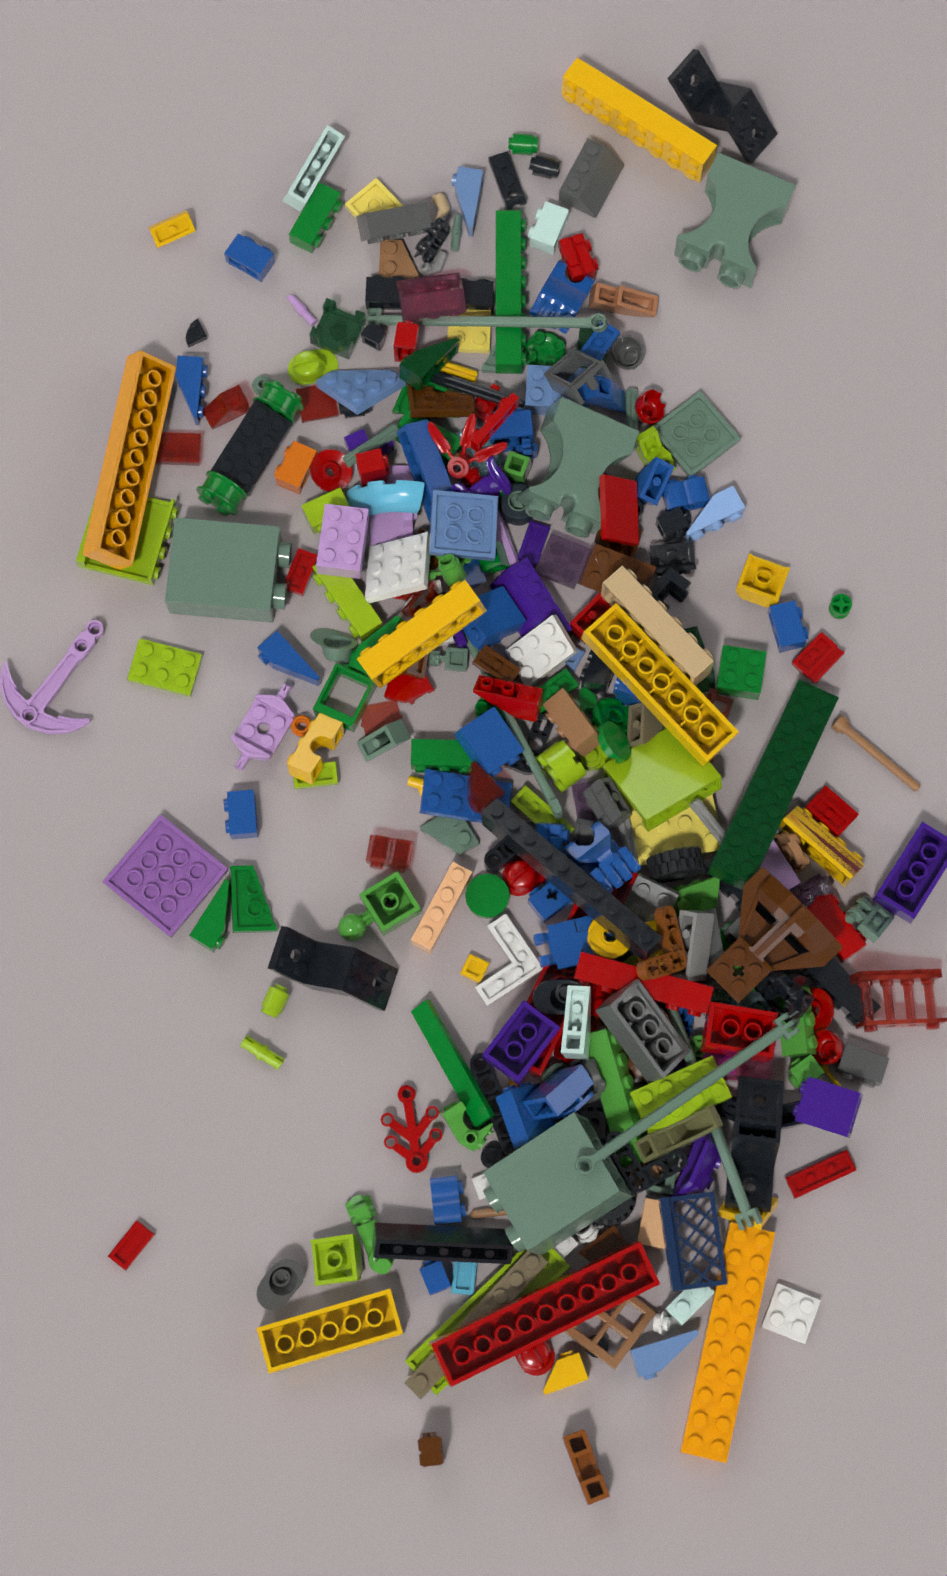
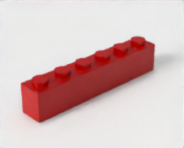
M584 952L580 953L574 979L578 980V983L582 986L590 987L591 984L600 986V991L612 994L613 990L619 991L635 979H638L656 1004L657 1002L666 1004V1009L679 1011V1008L688 1010V1015L695 1017L707 1014L714 987L670 975L643 981L637 974L636 966Z

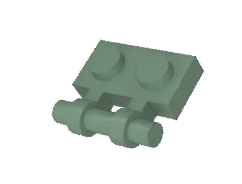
M863 896L858 898L854 903V907L847 911L845 920L847 923L857 921L860 924L857 929L864 937L874 943L895 917L879 903L874 907L870 903V898Z

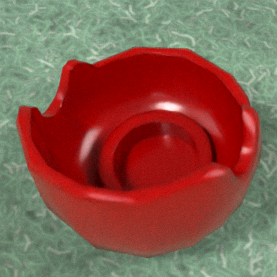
M655 389L643 392L636 399L634 406L639 419L649 425L661 421L664 417V408L666 407L660 400L662 394Z
M826 1029L816 1031L818 1046L816 1048V1055L812 1056L818 1063L824 1066L836 1063L841 1058L844 1048L840 1036Z

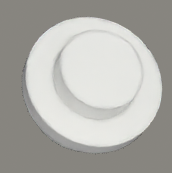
M591 1223L577 1232L580 1242L590 1243L595 1240L599 1231L598 1226Z

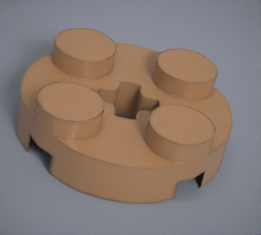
M785 830L777 833L774 838H778V841L775 843L788 863L793 867L792 869L795 874L805 870L806 865L810 864V861L799 846L800 839L794 832L790 834Z

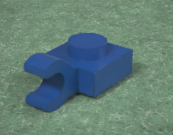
M530 438L522 439V444L515 445V453L530 457L532 461L533 458H537V443H531Z

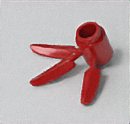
M474 413L469 415L462 431L459 443L460 446H463L462 452H458L455 455L451 453V445L433 422H429L427 426L437 448L442 454L447 453L451 458L447 469L450 475L455 478L464 477L472 468L474 461L477 460L478 463H482L490 456L498 455L507 447L506 442H500L481 449L478 453L475 452V457L472 458L466 453V449L471 447L470 437L475 431L476 415Z

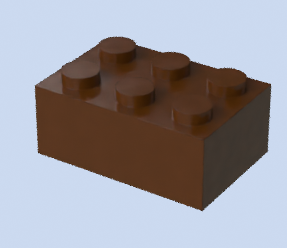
M592 543L577 583L601 593L603 582L623 566L626 570L630 569L637 577L636 580L641 585H646L649 588L656 566Z

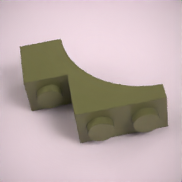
M713 1104L679 1122L646 1135L634 1142L643 1163H647L661 1158L677 1148L694 1143L722 1127L723 1123Z

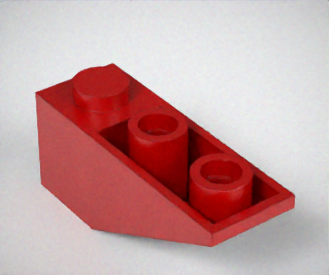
M483 675L478 676L473 688V693L515 718L536 722L542 708V688Z

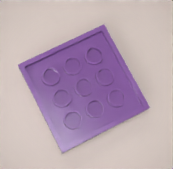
M160 814L102 882L162 932L172 938L229 870Z

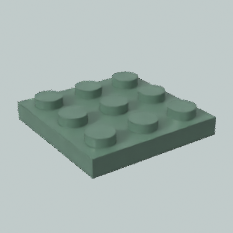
M701 391L653 426L658 431L662 446L671 453L672 458L687 476L697 475L741 440Z

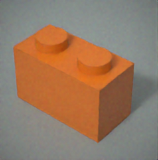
M293 441L291 447L287 446L284 451L283 458L285 459L282 465L278 464L275 469L276 484L300 495L310 475V465L313 458L317 455V450Z

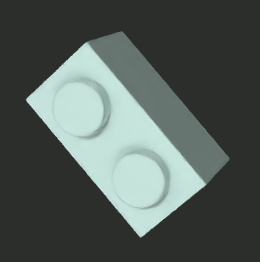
M545 201L543 208L539 207L535 217L537 223L535 226H531L528 238H530V247L554 255L569 219V209Z
M697 1276L690 1284H695L700 1277ZM710 1287L683 1290L664 1310L679 1326H682L715 1292Z

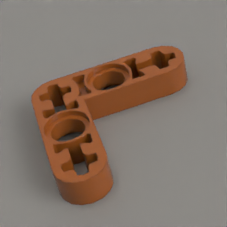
M670 905L658 907L655 910L654 918L657 931L663 937V954L638 962L637 974L643 981L681 971L687 966V957L676 912ZM669 934L672 936V944L669 940ZM661 960H662L663 965H664V970H662L661 965H660V961H661Z

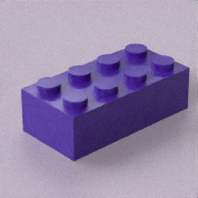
M922 821L876 893L873 901L911 924L947 868V836Z

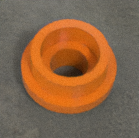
M305 715L296 716L291 723L292 732L298 737H305L311 719ZM303 723L306 725V728L304 730L298 729V725Z

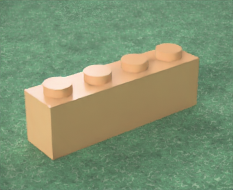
M454 862L451 863L411 938L412 945L432 954L472 879V871Z

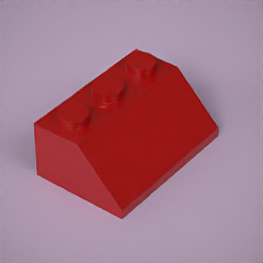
M710 1002L703 1029L701 1051L733 1057L776 1026L773 1022L778 1018V1013ZM775 1042L750 1058V1060L769 1062L773 1058Z

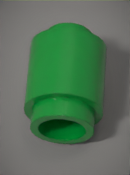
M513 133V137H509L508 150H512L513 155L537 154L538 136Z

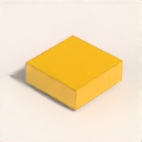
M469 954L460 975L480 984L490 963Z

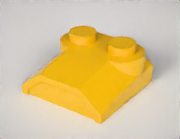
M749 553L735 591L740 598L769 608L770 606L777 605L790 568Z

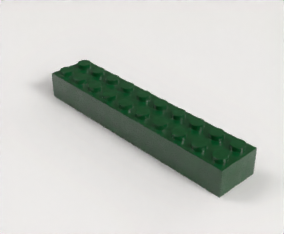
M800 679L798 680L707 874L743 890V885L759 871L839 697Z

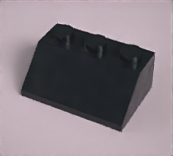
M591 649L587 660L590 661L588 668L583 667L579 680L582 681L581 688L585 687L593 693L606 697L615 674Z

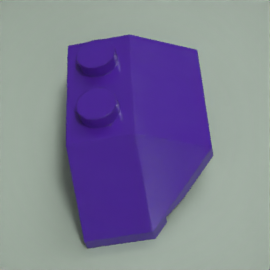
M711 1133L693 1143L687 1157V1165L682 1170L671 1197L703 1193L705 1189H710L714 1177H711V1173L714 1168L718 1169L721 1163V1158Z

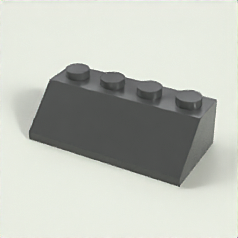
M635 979L608 997L595 1010L648 1083L663 1079L690 1052L687 1045L638 979Z

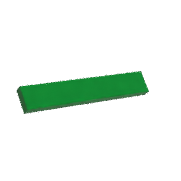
M427 999L413 1009L411 1013L458 1098L466 1107V1112L475 1128L480 1127L495 1114L430 999Z

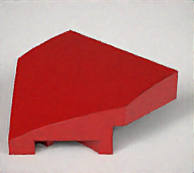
M426 673L424 679L400 675L388 683L384 697L387 700L401 703L409 702L412 705L416 699L426 693H432L435 689Z

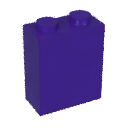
M808 1076L807 1081L803 1080L800 1087L801 1101L800 1103L796 1102L793 1110V1115L796 1116L795 1121L850 1138L863 1094Z

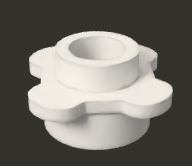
M662 1311V1313L655 1314L653 1330L664 1336L666 1331L670 1329L671 1318L668 1317V1313Z

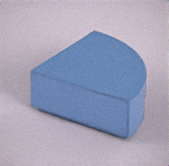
M577 648L578 652L565 661L568 668L575 672L585 654V651Z

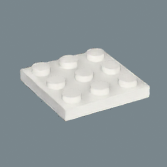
M428 532L369 547L365 599L368 603L428 589L430 534Z

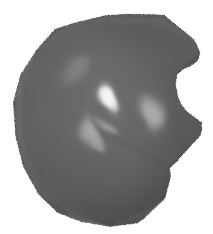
M633 336L619 337L611 348V354L616 365L624 370L636 369L643 362L645 356L643 345Z

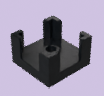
M670 567L650 590L652 592L651 596L656 601H661L667 608L666 612H668L670 607L664 600L670 594L682 603L689 594L686 589L690 587L691 582Z

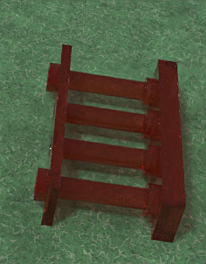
M942 970L858 971L850 975V984H859V987L862 988L865 1021L855 1024V1028L864 1029V1032H876L878 1028L926 1026V1030L939 1029L941 1024L947 1022V1018H936L932 984H935V980L942 978ZM914 982H921V985L924 986L927 1018L916 1019L912 990ZM874 983H880V987L883 989L886 1020H874L871 986ZM893 983H900L903 986L907 1019L895 1020L891 987Z

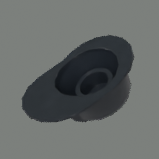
M569 979L544 981L534 990L533 1004L537 1010L544 1014L565 1015L568 985H582Z

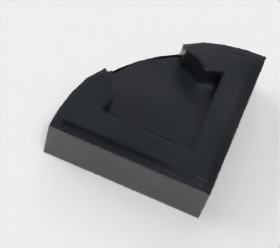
M198 319L194 320L187 330L186 343L188 348L207 340V336Z

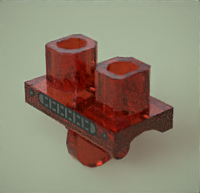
M430 581L428 589L403 595L401 599L404 602H407L410 597L411 600L400 612L404 616L410 615L413 618L415 617L414 614L422 608L419 604L423 599L431 605L433 599L438 596V593L433 589L435 585Z

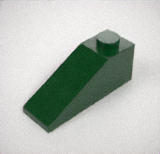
M455 337L414 351L408 358L404 357L399 364V378L420 391L458 353L460 339Z

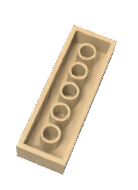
M621 566L603 582L601 597L611 607L617 603L685 676L697 686L711 673L714 663L712 654L706 648L702 649L697 644L698 640L692 633L689 632L687 634L678 618L675 616L672 618L666 612V606L651 596L652 592L646 585H641L636 580L637 577L632 570H626Z

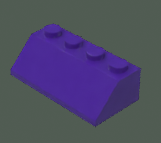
M528 558L509 567L490 584L491 590L503 586L525 618L526 622L518 631L521 638L552 615L558 616L569 637H572L571 626Z

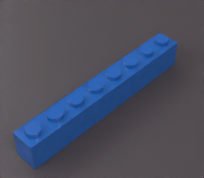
M426 419L405 424L397 431V435L414 481L424 482L422 504L430 523L432 491H454L451 489L448 470L442 461L441 452L429 433L427 427L428 420ZM472 559L470 563L464 564L463 568L467 574L465 580L472 589L486 582L485 573L482 572L478 559Z

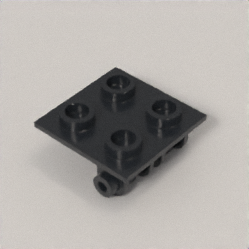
M449 214L442 218L438 217L435 222H431L432 228L426 229L427 235L417 243L415 247L417 251L413 257L416 258L421 255L425 263L433 261L440 250L439 246L443 245V242L449 235L450 228L445 225L450 216Z

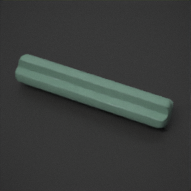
M630 388L626 390V425L638 430V416L634 408L637 399V389ZM635 442L633 450H636L635 448L638 447L637 442Z
M392 424L344 455L343 462L347 467L356 464L355 454L379 449L396 438L399 429L395 424Z

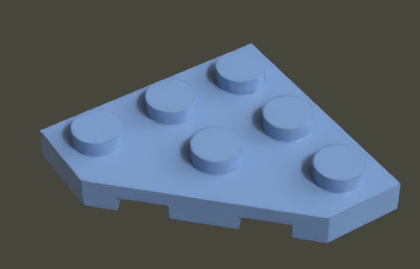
M393 370L331 371L316 380V386L358 415L405 387L406 382L400 379L399 374Z

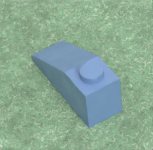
M458 166L457 174L453 173L451 186L455 187V196L468 236L473 237L483 183V170Z
M698 1330L630 1350L638 1378L644 1377V1381L658 1377L657 1372L663 1370L699 1334Z

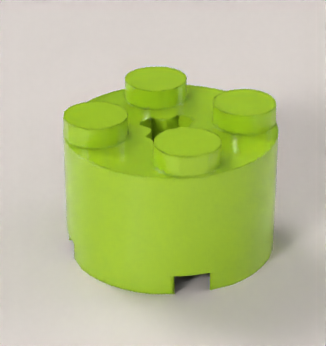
M561 740L536 757V760L542 767V772L549 780L552 778L555 781L554 785L560 793L566 791L587 774L581 762L578 763L574 752Z

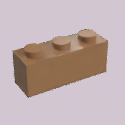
M564 688L543 704L548 711L545 714L552 724L556 722L558 725L556 728L557 732L562 738L567 737L569 742L566 744L574 753L578 751L585 757L600 745L597 737L600 735L574 698Z

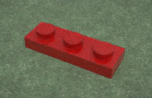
M512 392L509 397L505 396L498 404L499 408L496 412H491L486 417L482 428H477L470 437L471 448L477 453L519 406V397Z

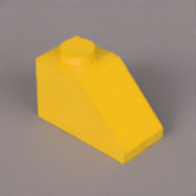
M573 1350L560 1354L561 1359L556 1361L543 1389L544 1395L588 1380L579 1352L574 1354Z

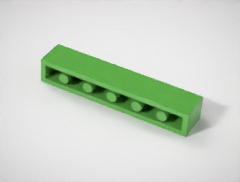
M605 1028L591 1032L589 1058L595 1060L600 1077L606 1085V1089L601 1092L600 1098L610 1132L619 1131L622 1133L640 1121L641 1118L629 1095L630 1092L635 1090L634 1080L627 1066V1056L610 1030ZM646 1131L628 1142L639 1163L643 1161L634 1142L647 1135ZM623 1148L622 1150L618 1149L617 1156H618L621 1152L626 1151V1149H625V1148ZM623 1156L620 1159V1165L622 1167L632 1165V1160L628 1156Z

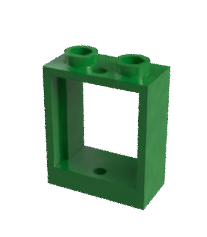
M335 663L313 707V712L316 716L322 713L343 722L345 729L354 732L377 685L369 675L363 672L362 674L357 673L353 667L347 664L339 665ZM340 676L367 688L353 717L326 706Z

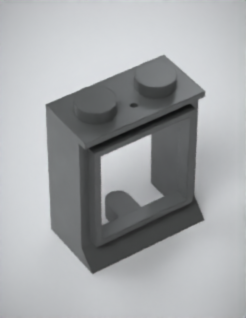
M575 346L544 373L552 390L580 405L584 401L578 389L584 383L593 391L598 388V384L593 377L595 373L609 380L612 378L603 359L599 361L578 350ZM581 366L587 368L571 383L566 381Z

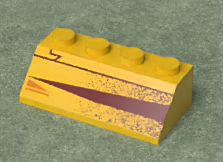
M796 806L785 816L778 828L780 832L785 830L790 834L796 833L800 839L799 846L801 850L844 888L865 865L862 862L863 858L858 853L849 851L842 839L839 837L834 838L829 833L828 827L812 819V814L805 808L801 809L799 806Z

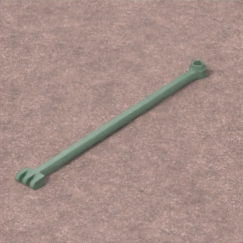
M369 308L368 314L371 316L367 317L368 323H374L381 327L382 325H397V322L412 321L419 326L592 328L597 333L605 331L608 327L607 319L601 313H596L591 317L383 315L382 308ZM598 323H603L600 327H596Z
M461 630L467 641V647L473 659H475L480 650L471 644L464 631ZM480 670L483 676L490 677L489 675ZM500 709L509 729L524 749L522 754L545 796L555 819H561L563 817L562 807L549 786L519 725L512 715Z
M666 1009L673 1028L690 1050L684 1057L686 1066L697 1063L679 1011ZM720 1127L711 1132L740 1210V1214L735 1215V1219L739 1229L742 1231L746 1229V1224L749 1228L754 1226L753 1218L756 1224L762 1223V1217L758 1207L752 1209L750 1207L727 1141Z
M786 1012L774 1020L773 1023L776 1027L589 1156L579 1157L575 1162V1169H579L580 1163L585 1162L588 1165V1169H581L578 1173L580 1175L590 1174L596 1164L782 1036L787 1041L800 1032L797 1027L789 1032L788 1028L795 1023L791 1020L784 1025L782 1021L789 1017Z

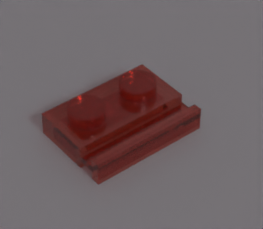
M162 432L156 464L200 466L201 434Z

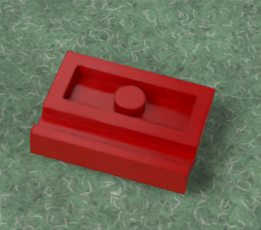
M820 632L793 660L791 665L816 685L845 652L841 651L823 632Z
M826 785L805 807L812 814V817L817 822L827 826L829 832L835 837H839L859 815Z

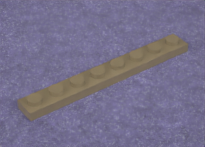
M527 1251L456 1328L513 1301L548 1262L541 1255ZM433 1352L404 1382L420 1399L443 1377Z

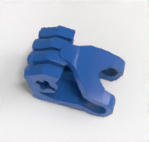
M559 260L543 285L529 314L533 317L538 315L540 317H576L595 279L586 275L579 283L570 282L565 276L567 264ZM559 328V331L565 334L569 330V328Z
M597 821L590 826L594 834V842L591 845L578 846L572 841L564 848L570 859L579 868L611 893L614 890L613 888L617 889L623 884V881H628L633 876L632 873L639 871L641 866L626 846L620 848L612 839L608 829Z

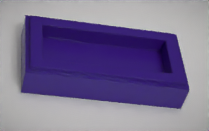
M533 521L529 522L517 557L519 562L528 558L534 568L538 567L550 531L549 526Z

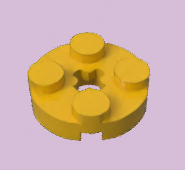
M593 920L587 932V943L592 952L599 957L610 960L623 956L629 949L617 939L615 941H606L604 933L609 932Z

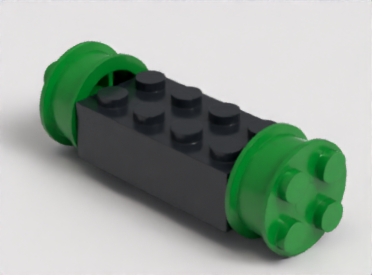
M276 380L272 382L266 381L262 384L263 390L259 397L253 398L252 406L211 470L206 472L207 478L202 486L196 488L197 493L200 495L198 499L204 504H211L216 507V510L223 516L227 517L229 514L237 515L238 505L242 500L247 499L249 490L289 427L293 426V418L297 412L304 409L301 396L295 392H289Z

